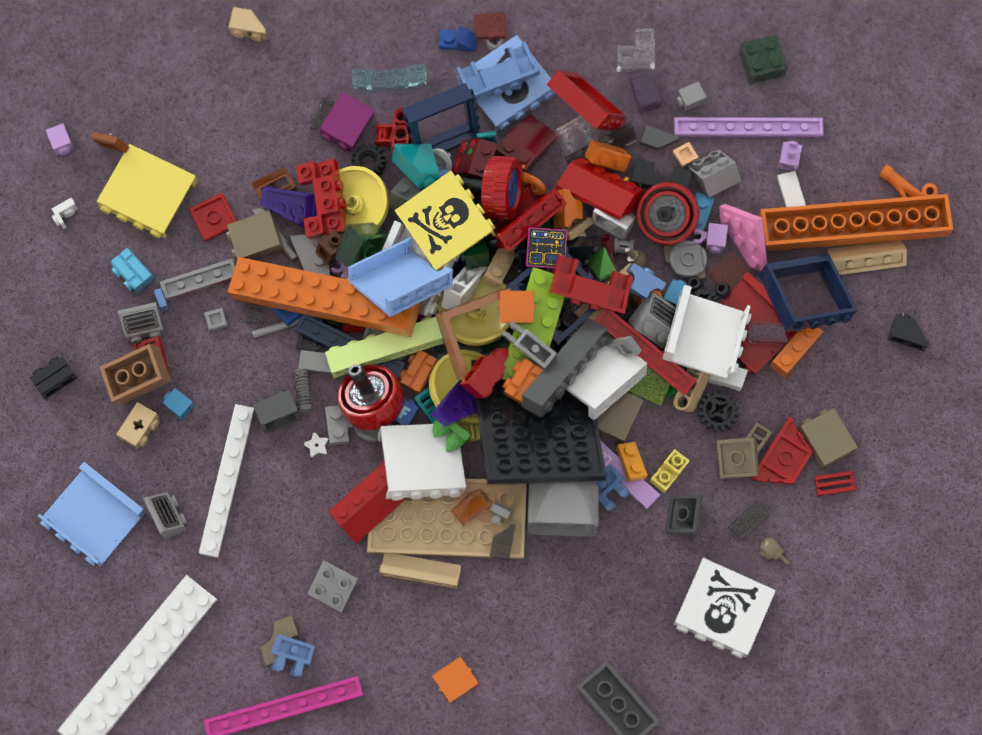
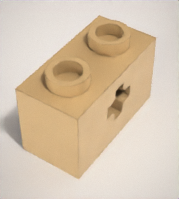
M137 402L116 435L122 441L139 450L141 446L144 447L148 442V435L151 430L154 431L159 425V416L154 411ZM137 425H139V426L143 425V428H142V429H141V428H138V429H137L136 426H137Z

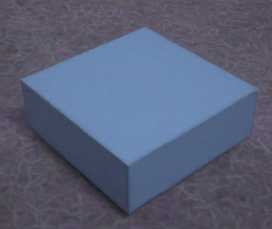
M161 288L154 290L161 311H169Z

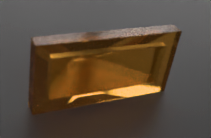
M480 488L470 491L451 512L464 526L493 505V502Z

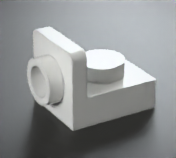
M70 198L52 208L54 222L57 226L61 224L63 229L67 227L62 218L70 217L78 210L73 199Z

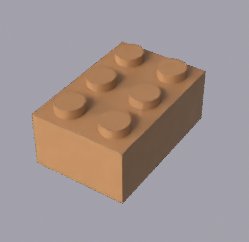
M152 344L143 346L100 367L111 402L123 405L171 383L160 348Z

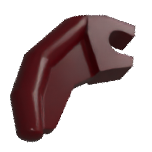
M609 234L601 235V248L605 247L615 270L619 272L613 258V253L615 252L614 243L609 241Z

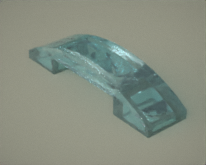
M426 64L407 65V68L377 71H371V68L352 69L353 88L386 90L422 85L427 83Z

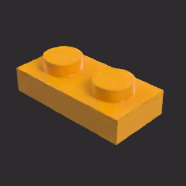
M636 442L618 444L616 451L627 481L646 479L648 475Z

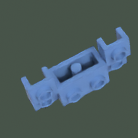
M526 41L522 42V46L512 49V47H509L508 53L511 59L479 72L474 61L470 62V66L463 69L460 66L456 68L461 84L466 83L469 89H473L476 99L486 95L487 97H497L509 89H518L523 81L540 75V70L531 55Z

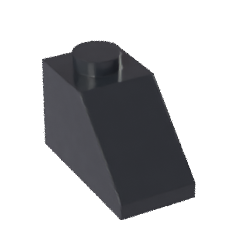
M897 314L893 319L887 340L925 351L928 347V341L916 320L911 319V316L907 314Z

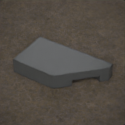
M646 126L640 144L659 150L668 144L677 142L679 136Z

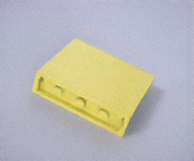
M129 144L128 151L123 154L100 194L97 203L102 212L106 214L113 213L117 215L116 218L123 222H132L133 226L139 230L146 229L150 231L149 233L152 236L166 239L165 231L190 187L195 188L198 182L195 175Z

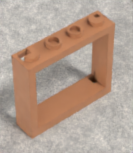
M511 288L495 291L435 314L457 380H463L469 371L466 370L450 318L499 301L500 291H511Z

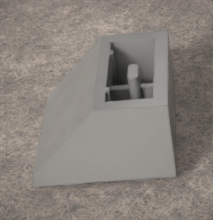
M720 149L712 151L709 155L702 159H697L687 166L689 171H692L691 174L700 190L709 198L741 182L736 162Z

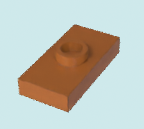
M93 132L91 135V139L102 148L126 153L129 149L123 141L113 134L108 133V135Z

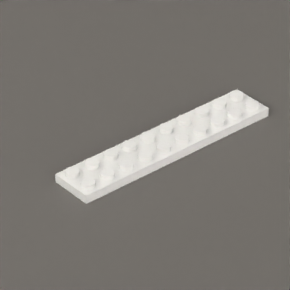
M186 575L57 731L62 735H107L215 604L217 599Z

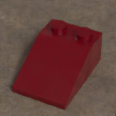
M529 114L498 145L496 156L519 159L521 164L525 166L523 171L529 173L559 135Z

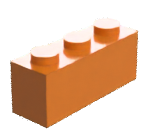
M817 327L815 329L806 328L797 332L775 357L770 368L785 379L821 337L823 330Z

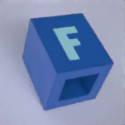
M411 399L405 400L401 413L392 423L396 425H412L419 413L417 403Z

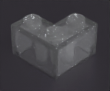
M636 28L634 46H617V72L654 71V28Z

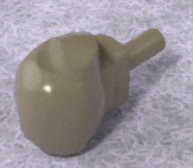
M629 248L625 249V252L629 255L627 258L629 263H635L641 268L645 267L647 258L644 252L639 249L632 251Z
M768 537L762 541L759 546L762 558L766 560L771 558L776 560L779 558L786 565H789L790 561L782 555L784 550L774 538Z

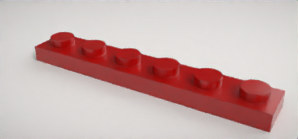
M604 309L595 320L596 323L606 327L607 332L614 338L632 336L642 350L636 356L644 360L647 366L683 396L697 381L676 363L662 359L664 353L615 312Z

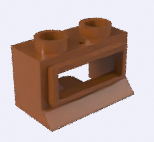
M285 166L252 182L253 189L260 202L263 187L273 186L283 178H286L289 184L280 189L297 191L296 185Z

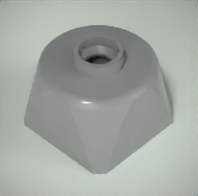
M595 482L529 483L527 534L596 536L598 529V485Z

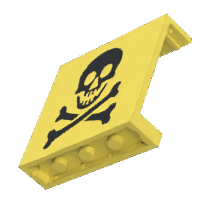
M452 171L395 210L436 271L442 270L443 266L490 233L496 236L493 231L496 228L490 219L485 220L483 217L485 212L480 204L475 205L472 200L475 197L469 189L464 190L462 187L464 184L459 174L455 176Z

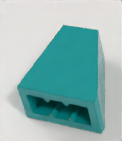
M394 144L392 161L418 188H427L439 179L440 173L431 144Z

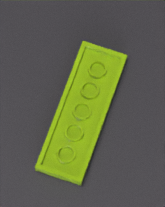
M533 267L526 291H534V305L536 306V309H534V323L516 324L524 331L525 329L530 331L550 347L565 297L549 292L554 276L553 273ZM513 331L512 337L517 340L521 335ZM511 343L508 348L509 355L504 362L506 368L501 378L505 381L508 377L512 379L515 374L513 368L518 360L522 362L524 358L527 359L514 349Z

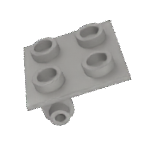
M323 560L307 594L342 613L353 588L358 584V578Z

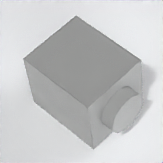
M699 82L679 89L676 97L679 108L682 107L684 112L701 106L706 101V95Z

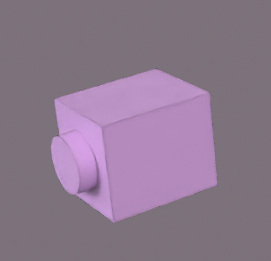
M63 123L46 129L56 156L66 155L70 150L74 149Z

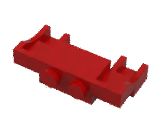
M330 159L318 163L312 161L296 165L298 183L302 186L313 184L317 216L304 219L306 237L312 240L323 237L325 234L329 235L333 231H336L339 235L348 233L345 215L346 201L342 194L344 185L340 179L338 161Z
M563 255L557 256L553 270L554 276L549 290L550 293L571 299L570 303L581 306L582 303L589 304L588 308L600 311V308L625 314L633 276L612 271L608 285L575 275L578 260L567 258Z

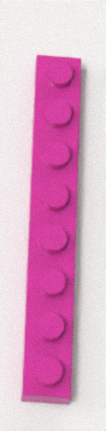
M356 676L205 719L204 724L207 735H229L362 697L363 692L359 677Z

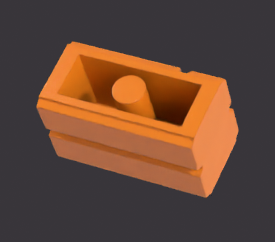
M595 140L590 141L585 153V157L592 164L623 173L626 171L631 159V155L625 149Z
M418 351L416 354L412 353L408 360L410 365L407 370L403 369L398 379L401 386L416 395L420 394L428 384L431 371L438 362V359L423 351Z
M525 358L522 362L518 360L513 368L515 374L512 379L508 377L502 386L505 388L503 394L521 405L522 395L543 371L542 368Z

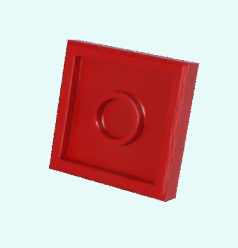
M223 192L188 208L205 242L228 232L227 225L237 222Z

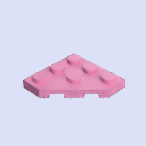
M727 204L719 206L721 224L728 225L727 233L748 265L761 271L767 264L762 218Z

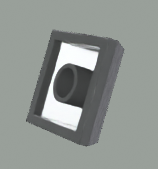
M702 494L670 496L665 533L691 538L696 537L701 513Z

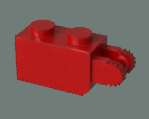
M497 348L490 355L480 356L460 385L477 399L487 398L492 393L494 384L500 381L504 375L503 371L506 368L504 362L507 360L509 350Z

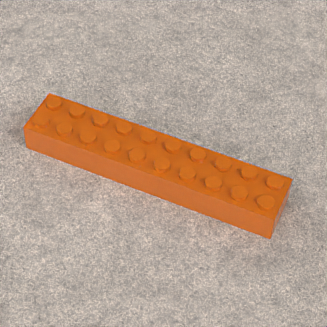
M948 194L761 209L758 214L763 221L766 252L948 237L953 231Z
M238 257L227 291L234 300L412 337L422 304L421 301L390 317L351 285L348 279Z

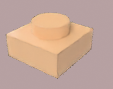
M690 142L676 148L672 152L681 168L698 159V155Z

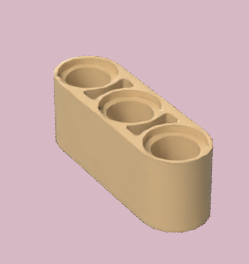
M688 368L686 372L697 380L693 389L690 388L684 396L677 391L673 401L675 408L688 413L696 409L711 376ZM687 399V405L684 407L683 402Z

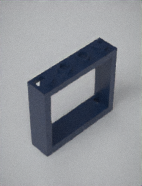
M464 83L402 108L410 144H431L433 149L449 151L460 146L462 140L476 139L477 133H479L478 130L481 127L478 122L479 116L476 111L478 108L473 89H469L467 84ZM464 103L467 123L421 141L417 122Z
M566 246V257L573 259L569 254L570 250ZM578 260L575 271L577 275L595 281L591 273H586L581 268L583 265ZM528 267L506 288H511V291H520L517 285L531 274L533 267ZM589 309L560 335L555 330L551 342L557 346L596 310Z
M829 254L769 263L758 274L786 332H799L806 328L815 329L822 325L831 326L839 322L847 323L852 320L853 315L858 311ZM820 271L839 310L796 318L777 278Z

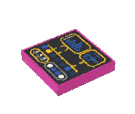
M529 227L526 266L554 268L558 255L566 257L567 230Z

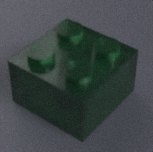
M777 34L741 43L739 54L749 85L785 76L787 65Z
M373 222L349 224L344 231V236L341 244L338 246L335 258L346 267L382 251L388 233Z

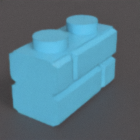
M126 248L110 262L113 266L111 271L117 278L121 276L125 280L123 284L130 292L134 290L136 293H139L154 280L153 275L129 248Z

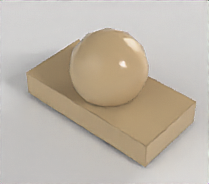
M583 217L581 220L572 221L571 227L561 230H567V240H573L575 237L586 236L584 230L594 222L592 217Z

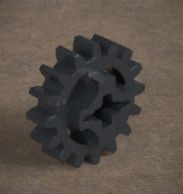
M714 390L712 396L706 393V399L701 398L700 402L703 405H698L697 409L701 410L698 413V417H703L700 423L706 422V429L713 427V432H716L717 428H720V431L723 432L725 426L731 429V423L736 424L737 420L735 418L739 417L740 414L736 412L739 409V405H734L737 399L731 400V393L725 396L724 390L720 394H717V391ZM709 404L710 411L706 414V406ZM716 408L718 410L723 409L721 414L720 412L714 413ZM729 409H731L730 418H728L727 411Z

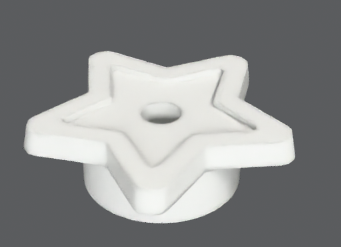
M313 433L312 439L305 442L304 446L310 449L311 457L319 453L327 454L325 445L329 439L320 438L316 433Z

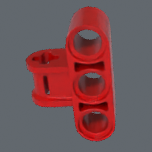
M403 107L396 109L394 112L393 124L376 125L375 129L377 131V140H375L374 145L391 148L392 155L394 144H410L405 120L399 121V118L404 116ZM400 134H406L404 138H398Z

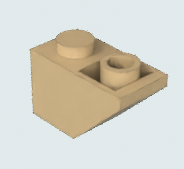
M233 7L229 24L230 34L237 38L250 37L254 41L267 40L266 30L252 10Z

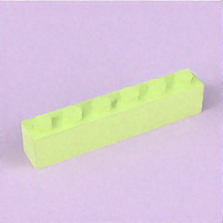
M425 317L421 319V322L415 324L412 337L384 332L380 335L372 334L361 341L353 340L342 347H331L325 354L333 378L348 374V370L352 365L359 364L362 367L378 365L444 344L436 317Z

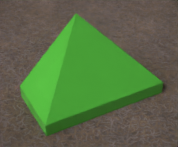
M605 247L595 252L594 255L588 256L590 260L587 265L600 282L611 277L612 271H616Z

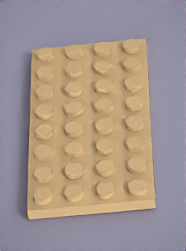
M465 479L466 489L459 497L407 498L368 533L367 553L524 559L526 484L487 485L486 479ZM496 501L513 510L511 516L508 519L503 517L499 524L491 521L495 512L491 511L490 508Z

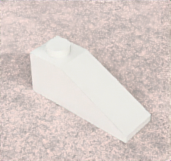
M465 266L453 279V286L444 290L441 307L449 309L468 302L488 267L484 266L467 270Z

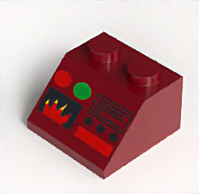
M483 139L462 140L451 170L455 176L459 174L461 178L483 179L488 160L497 155L498 144Z

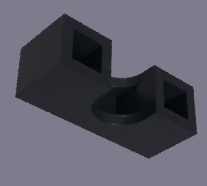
M636 159L631 181H635L637 186L645 188L646 184L654 186L663 182H674L688 188L692 171L673 167L671 176L668 179L660 180L654 175V162Z

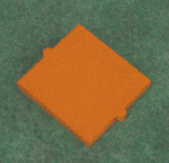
M500 291V305H498V309H500V323H534V309H536L534 305V291Z
M461 656L432 675L439 686V691L443 692L449 703L479 684L471 673L472 669L467 667Z

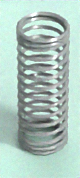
M295 369L293 372L294 380H296L294 383L297 390V410L302 413L310 412L313 410V407L310 404L312 401H309L312 399L309 398L311 396V392L308 391L310 388H307L310 386L309 378H307L309 376L307 375L309 373L308 369Z

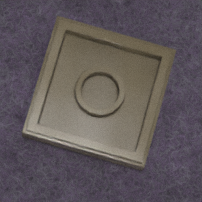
M756 437L716 440L720 479L759 476Z

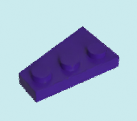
M263 187L261 206L304 229V219L317 216L314 194Z
M462 380L456 383L430 414L444 427L477 413L475 397L460 385Z

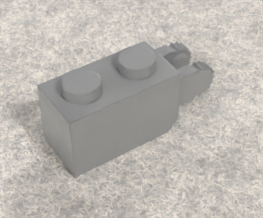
M511 322L509 324L511 329L521 336L516 340L506 331L502 333V336L513 344L512 347L544 370L557 353L527 329L524 331L516 323Z

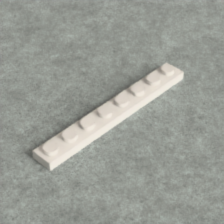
M235 404L199 549V554L219 558L255 409L252 407Z

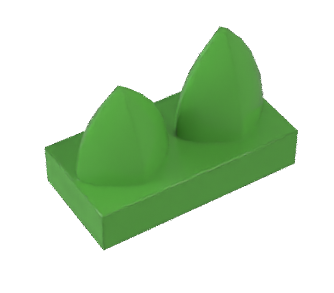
M435 420L433 424L434 437L443 436L451 430L446 442L447 452L458 449L472 437L471 434L456 423L444 427Z

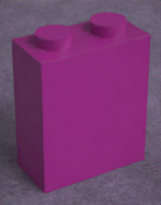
M342 92L320 127L321 138L327 142L332 141L336 143L338 148L343 151L348 150L352 152L374 117L375 110Z

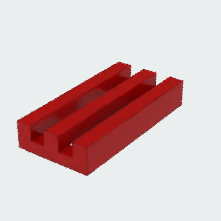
M853 471L814 477L817 496L856 491ZM849 476V479L819 483L821 480ZM850 483V487H843L821 491L820 489L822 487Z

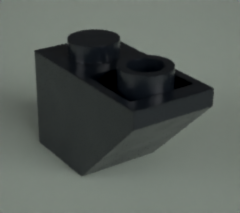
M599 236L575 237L573 240H569L566 245L570 250L569 254L572 258H577L584 268L590 260L588 256L590 254L594 255L599 247L596 244Z

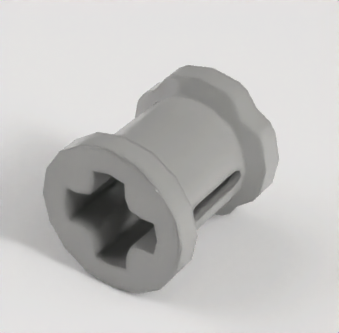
M615 237V252L613 254H627L625 247L632 251L634 240L624 241L618 240Z

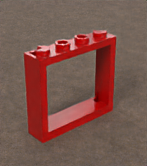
M558 70L546 84L595 129L615 131L623 127L622 125L625 123L624 120L627 116L579 73Z

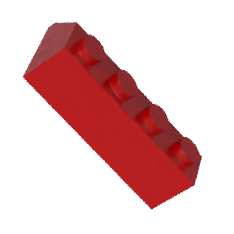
M578 158L571 162L555 187L559 190L570 189L573 197L619 220L637 209L643 191L635 183L627 182L621 179L619 175L611 174L605 171L603 167L595 166L584 158Z
M384 461L329 510L328 513L353 542L357 544L407 498L401 500L386 499L388 484Z

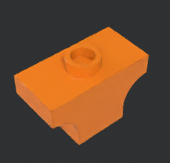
M570 189L558 190L567 205L553 215V229L569 228L572 221L583 219L582 201L573 198Z

